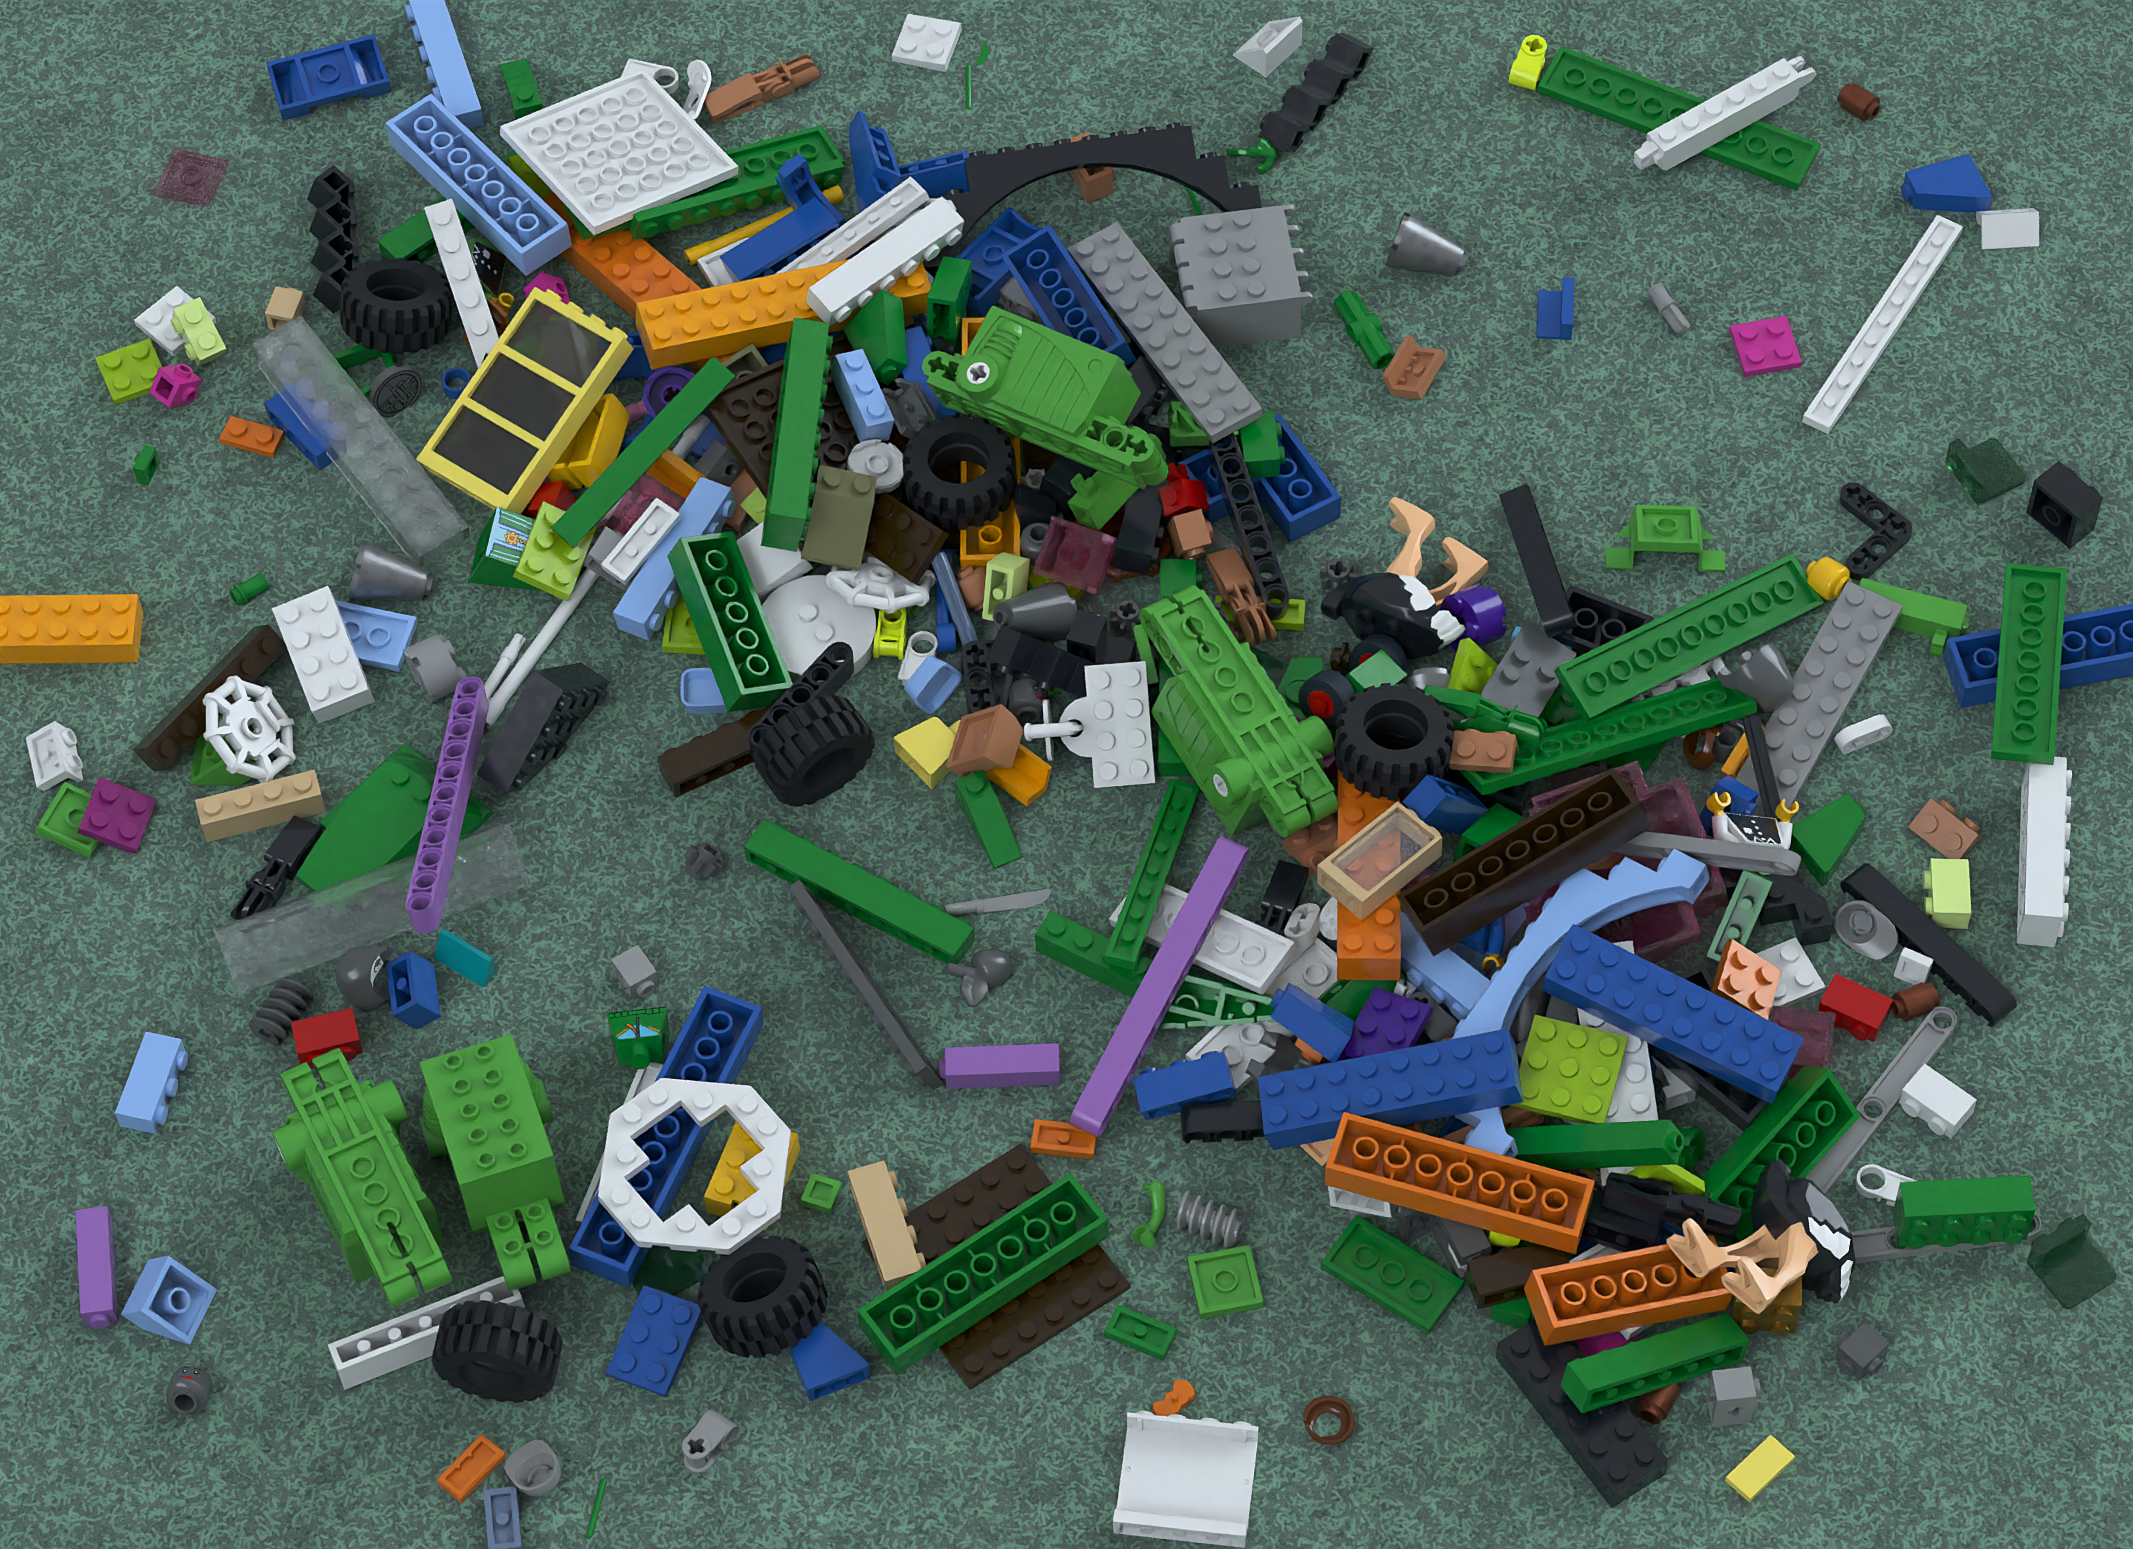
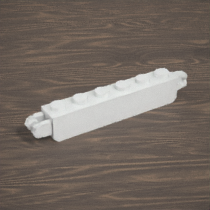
M1801 56L1793 58L1788 62L1784 58L1647 133L1646 141L1634 153L1633 163L1640 170L1656 163L1662 170L1667 171L1792 102L1798 96L1799 88L1807 85V83L1814 79L1816 75L1815 70L1809 67L1799 72L1806 63Z

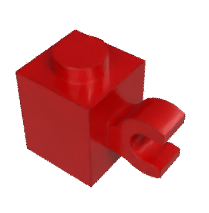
M1173 462L1168 464L1166 479L1170 483L1159 488L1165 517H1174L1202 509V512L1209 510L1210 507L1203 481L1187 479V469L1184 464L1177 467Z
M564 481L542 483L522 514L525 517L533 516L535 519L543 501L563 511H567L577 499Z

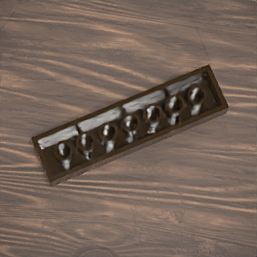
M1611 768L1413 885L1396 897L1408 920L1434 957L1649 830L1651 826L1639 801L1615 769Z

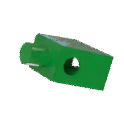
M667 1006L607 1013L610 1039L619 1065H632L635 1069H645L650 1063L664 1060L670 1037Z

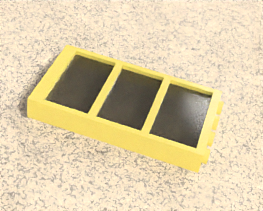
M534 287L416 459L427 471L494 511L497 507L521 515L634 350L627 341L628 335L617 327H613L610 330L605 327L606 323L594 314H591L590 317L584 315V311L573 302L569 301L566 305L561 302L562 298L549 289L543 292Z

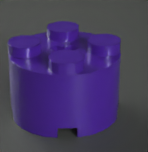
M673 366L660 368L651 374L643 391V402L649 415L654 419L670 402L665 401L669 397L667 392L669 390H673L674 393L680 392L694 375L683 368Z
M1475 584L1443 599L1439 611H1449L1466 629L1461 636L1451 643V647L1455 652H1457L1459 642L1462 639L1470 638L1479 647H1483L1504 636L1507 625L1503 626L1502 617L1506 616L1505 608L1500 597L1490 587L1483 588L1481 587L1482 584Z

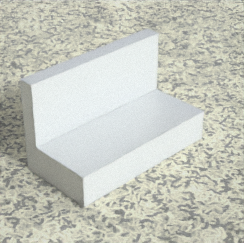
M2034 208L1976 211L1977 224L1981 226L1982 249L2039 246V212Z

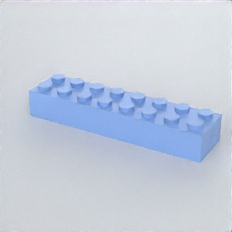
M432 94L385 123L390 145L447 200L452 199L455 208L524 275L527 276L572 246L568 224Z

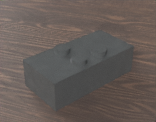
M1525 621L1480 694L1483 698L1506 709L1513 710L1517 704V711L1539 717L1560 682L1554 673L1555 669L1573 660L1577 653L1552 637L1549 638L1547 634Z

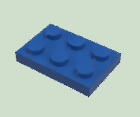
M643 1285L607 1368L606 1375L667 1397L702 1318L699 1305Z

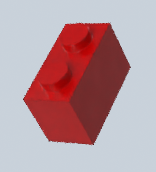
M1835 974L1819 1003L1817 1016L1830 1027L1835 1028L1839 1026L1850 1031V1034L1858 1040L1865 1041L1868 1039L1875 1042L1890 1014L1893 999Z
M353 1008L291 1022L300 1064L307 1062L310 1068H314L313 1058L336 1048L342 1051L346 1061L352 1060L357 1054L363 1053Z

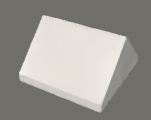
M1299 16L1268 22L1238 49L1233 56L1264 77H1267L1302 45V19Z

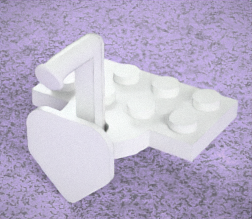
M1146 661L1084 666L1087 697L1077 699L1068 705L1061 715L1059 723H1052L1049 700H1043L1044 724L1031 725L1026 723L1024 726V736L1027 741L1035 738H1045L1048 761H1054L1053 737L1059 736L1070 751L1079 756L1092 757L1094 788L1156 783ZM1077 719L1082 723V725H1079L1077 722L1069 721ZM1080 730H1083L1078 737H1071V735H1076Z

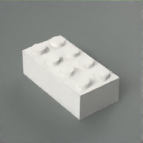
M328 586L272 608L310 709L318 723L375 702L337 602Z

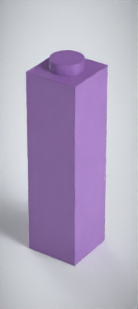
M1059 1043L945 1048V1060H939L940 1079H946L947 1089L1060 1085Z
M108 1206L75 1210L80 1314L85 1326L95 1329L106 1328L110 1323L118 1322L113 1220Z

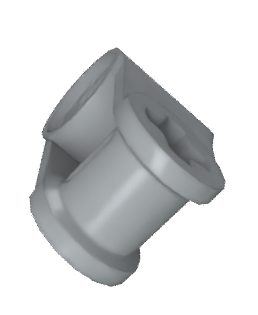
M709 1409L682 1442L685 1467L690 1472L698 1474L710 1469L723 1451L730 1447L727 1445L730 1440L737 1438L740 1429L739 1425L714 1409Z

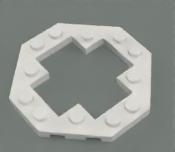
M660 1078L610 1114L598 1200L639 1247L652 1248V1245L668 1246L671 1250L697 1252V1249L712 1250L716 1254L730 1255L781 1216L791 1130L751 1086ZM680 1106L685 1109L700 1127H703L727 1110L762 1149L760 1153L740 1166V1173L757 1192L710 1226L704 1222L690 1204L663 1222L627 1181L650 1165L647 1155L633 1140Z

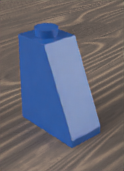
M1969 154L1906 171L1904 183L1901 185V193L1904 200H1910L1914 209L1966 213L1989 211L1992 195Z
M1290 983L1287 984L1284 991L1278 988L1269 1004L1273 1006L1271 1017L1331 1062L1337 1061L1351 1038L1354 1023L1352 1019Z
M822 1322L819 1323L818 1327L814 1326L812 1328V1334L806 1339H800L798 1345L791 1349L787 1347L809 1402L870 1379L867 1361Z

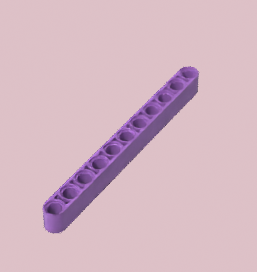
M474 676L460 680L455 689L407 894L406 908L414 931L420 934L436 930L441 921L488 714L489 703L483 681Z
M1220 836L1081 1094L1070 1117V1125L1096 1137H1100L1105 1130L1249 857L1250 848L1223 836Z

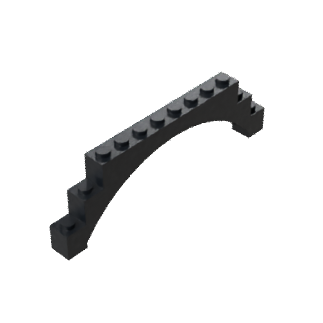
M1182 122L1166 125L1167 129L1155 130L1154 126L1138 129V133L1127 134L1125 130L1110 133V137L1100 139L1099 135H1088L1082 137V141L1072 143L1071 139H1060L1054 141V145L1044 147L1042 143H1032L1026 145V149L1016 151L1014 147H1004L998 149V153L986 155V151H976L969 153V157L965 158L963 162L968 192L964 193L963 189H953L946 191V195L942 196L945 200L953 202L956 207L955 211L964 220L962 236L954 245L949 246L947 244L940 249L938 255L932 260H924L923 265L927 272L938 270L943 256L952 258L960 243L974 225L994 206L1025 186L1059 173L1102 167L1132 169L1151 173L1172 180L1196 192L1214 204L1223 213L1262 208L1258 185L1251 186L1250 182H1240L1233 184L1234 188L1230 189L1225 155L1217 156V152L1201 154L1200 159H1196L1191 125L1183 126Z

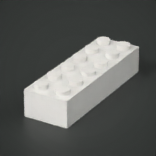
M2054 757L2053 765L2027 763L2021 785L2017 944L2054 947L2057 937L2063 936L2064 922H2067L2069 905L2064 903L2065 895L2068 894L2069 876H2065V868L2069 866L2070 850L2066 849V841H2069L2071 828L2070 823H2066L2067 815L2070 814L2071 796H2067V788L2070 789L2072 770H2067V758Z

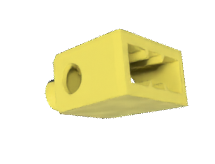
M932 717L893 738L895 753L931 789L950 772L946 769V764L960 720L947 727L938 717Z

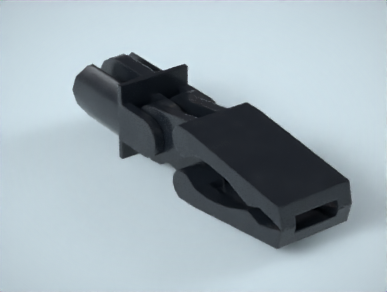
M297 816L292 817L264 855V860L268 862L266 867L260 870V872L257 871L250 881L246 880V891L231 911L230 916L232 919L238 921L241 919L242 923L252 924L254 928L258 929L270 909L276 908V903L286 889V878L293 881L322 834L321 826Z
M1282 860L1278 861L1261 903V920H1256V925L1285 937L1284 926L1287 925L1293 911L1298 907L1308 879L1309 868Z
M1610 1172L1607 1177L1605 1189L1601 1196V1205L1657 1226L1662 1225L1664 1221H1670L1682 1227L1683 1222L1691 1218L1700 1226L1703 1232L1732 1239L1735 1236L1742 1210L1735 1206L1709 1200V1192L1705 1198L1694 1194L1675 1192L1672 1190L1673 1186L1670 1182L1638 1178V1176Z

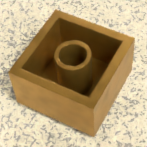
M1736 1266L1735 1273L1741 1275L1739 1267ZM1760 1268L1769 1277H1773L1777 1269ZM1802 1276L1791 1285L1783 1288L1774 1301L1760 1314L1754 1312L1733 1295L1730 1301V1316L1745 1334H1754L1757 1330L1770 1331L1775 1336H1786L1790 1332L1795 1333L1802 1307Z

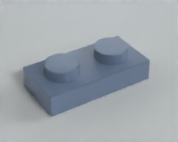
M511 1486L483 1490L488 1549H523L517 1487Z

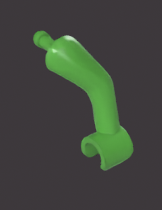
M1155 1181L1152 1184L1145 1182L1143 1184V1189L1149 1191L1152 1214L1147 1225H1140L1132 1232L1135 1242L1143 1244L1146 1248H1151L1156 1244L1157 1240L1154 1235L1165 1216V1186L1160 1181Z

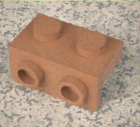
M1406 336L1383 374L1384 382L1390 394L1400 398L1422 400L1446 356L1442 349L1418 347L1413 336Z
M1475 729L1454 731L1453 747L1449 762L1450 769L1512 773L1514 756L1518 754L1519 749L1516 735L1506 731H1496L1494 733H1484Z
M1930 798L1908 826V828L1948 859H1964L1977 841L1981 843L1984 840V837L1978 833L1981 827L1967 817L1962 821L1955 816L1954 813L1957 809L1944 799L1938 803Z
M1333 813L1281 841L1283 848L1290 856L1299 861L1301 866L1309 868L1308 878L1317 874V865L1337 850L1338 816Z

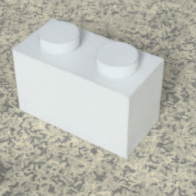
M1924 1064L1902 1089L1899 1103L1908 1115L1912 1117L1919 1116L1928 1123L1929 1128L1937 1135L1944 1134L1951 1139L1973 1114L1977 1099Z

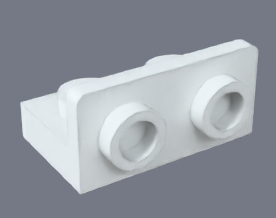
M54 721L26 737L37 788L45 791L67 778L77 783L83 781L81 772L83 764L77 754L75 745L77 744V738L70 728H66Z

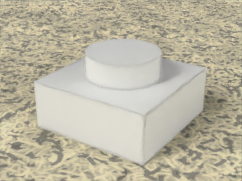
M1905 947L1900 954L1894 977L1913 985L1920 982L1925 984L1934 959Z

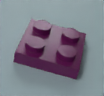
M99 777L77 833L123 851L136 854L156 798Z

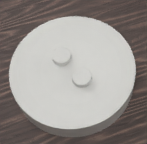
M811 575L791 580L773 591L762 605L792 683L832 643L845 642L851 646L854 657V673L852 676L868 663L873 654L874 637L877 631L874 608L848 605L847 600L835 589L827 587L825 582L826 575Z

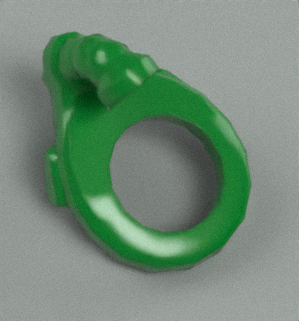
M1264 137L1261 138L1259 145L1250 146L1249 148L1226 149L1228 156H1264L1265 161L1259 162V174L1269 171L1277 156L1275 148Z

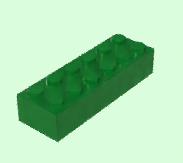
M733 531L680 538L667 557L727 712L771 705L793 683Z
M1804 1066L1776 1096L1773 1104H1769L1701 1178V1180L1705 1181V1192L1699 1196L1706 1198L1709 1192V1200L1735 1206L1742 1210L1734 1238L1728 1239L1714 1235L1720 1242L1736 1244L1754 1234L1751 1222L1753 1191L1760 1173L1766 1165L1781 1159L1791 1171L1789 1177L1805 1178L1861 1116L1829 1068Z

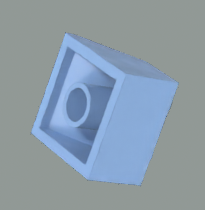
M170 1256L149 1259L121 1315L143 1330L190 1345L217 1289Z

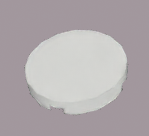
M878 439L865 440L852 449L847 461V471L877 477L875 494L889 493L898 488L904 479L903 453L891 443L887 445L881 443V440Z

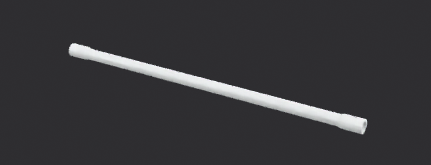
M701 414L685 430L683 437L672 452L684 460L692 446L711 422L709 418ZM645 488L615 530L626 535L657 496ZM586 568L575 583L568 601H562L500 688L488 700L489 709L485 728L490 729L503 712L507 702L600 575Z

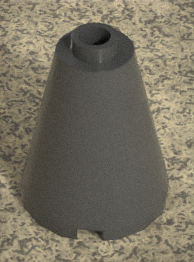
M1047 582L997 604L993 613V621L998 630L1001 625H1004L1031 637L1052 642L1067 639V634L1077 614L1076 601L1074 597H1069L1065 590L1068 589L1066 585L1060 582Z

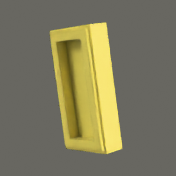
M1769 1435L1726 1476L1725 1481L1750 1503L1794 1461L1795 1456L1772 1435Z

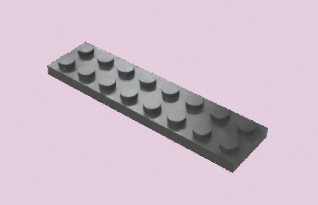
M800 880L792 884L789 888L795 895V898L792 899L793 904L802 915L804 914L809 920L807 924L813 933L825 943L823 948L833 961L836 960L839 964L840 973L849 984L851 983L856 989L854 993L860 1002L872 1012V1015H870L872 1020L881 1031L883 1030L888 1036L886 1040L892 1049L904 1059L902 1063L913 1078L916 1077L923 1087L928 1084L933 1090L944 1085V1081L940 1079L939 1074L820 900Z

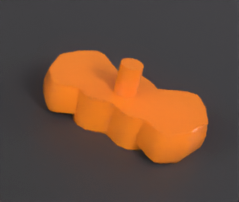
M1175 1380L1172 1391L1166 1393L1164 1400L1153 1403L1152 1410L1154 1415L1166 1417L1172 1414L1179 1415L1181 1409L1187 1407L1188 1403L1195 1399V1389L1188 1381Z

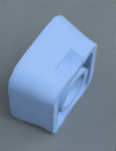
M931 655L923 661L907 681L904 690L920 709L931 714L940 708L959 686L962 674L950 664Z
M691 668L682 673L680 696L686 711L692 714L727 712L711 668Z

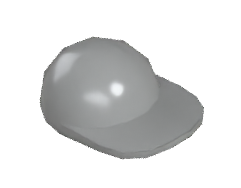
M1854 900L1845 903L1839 908L1835 916V928L1843 942L1852 949L1876 960L1887 957L1895 950L1898 944V934L1895 926L1873 904L1864 900ZM1852 929L1856 930L1857 934L1862 935L1858 937L1855 936L1854 934H1852Z
M533 1440L521 1446L510 1455L504 1466L506 1474L515 1486L528 1496L541 1497L552 1492L558 1485L562 1474L557 1456L543 1440Z

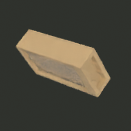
M1397 801L1317 865V884L1358 918L1363 920L1442 856V837L1436 828L1426 825L1412 809L1405 808Z

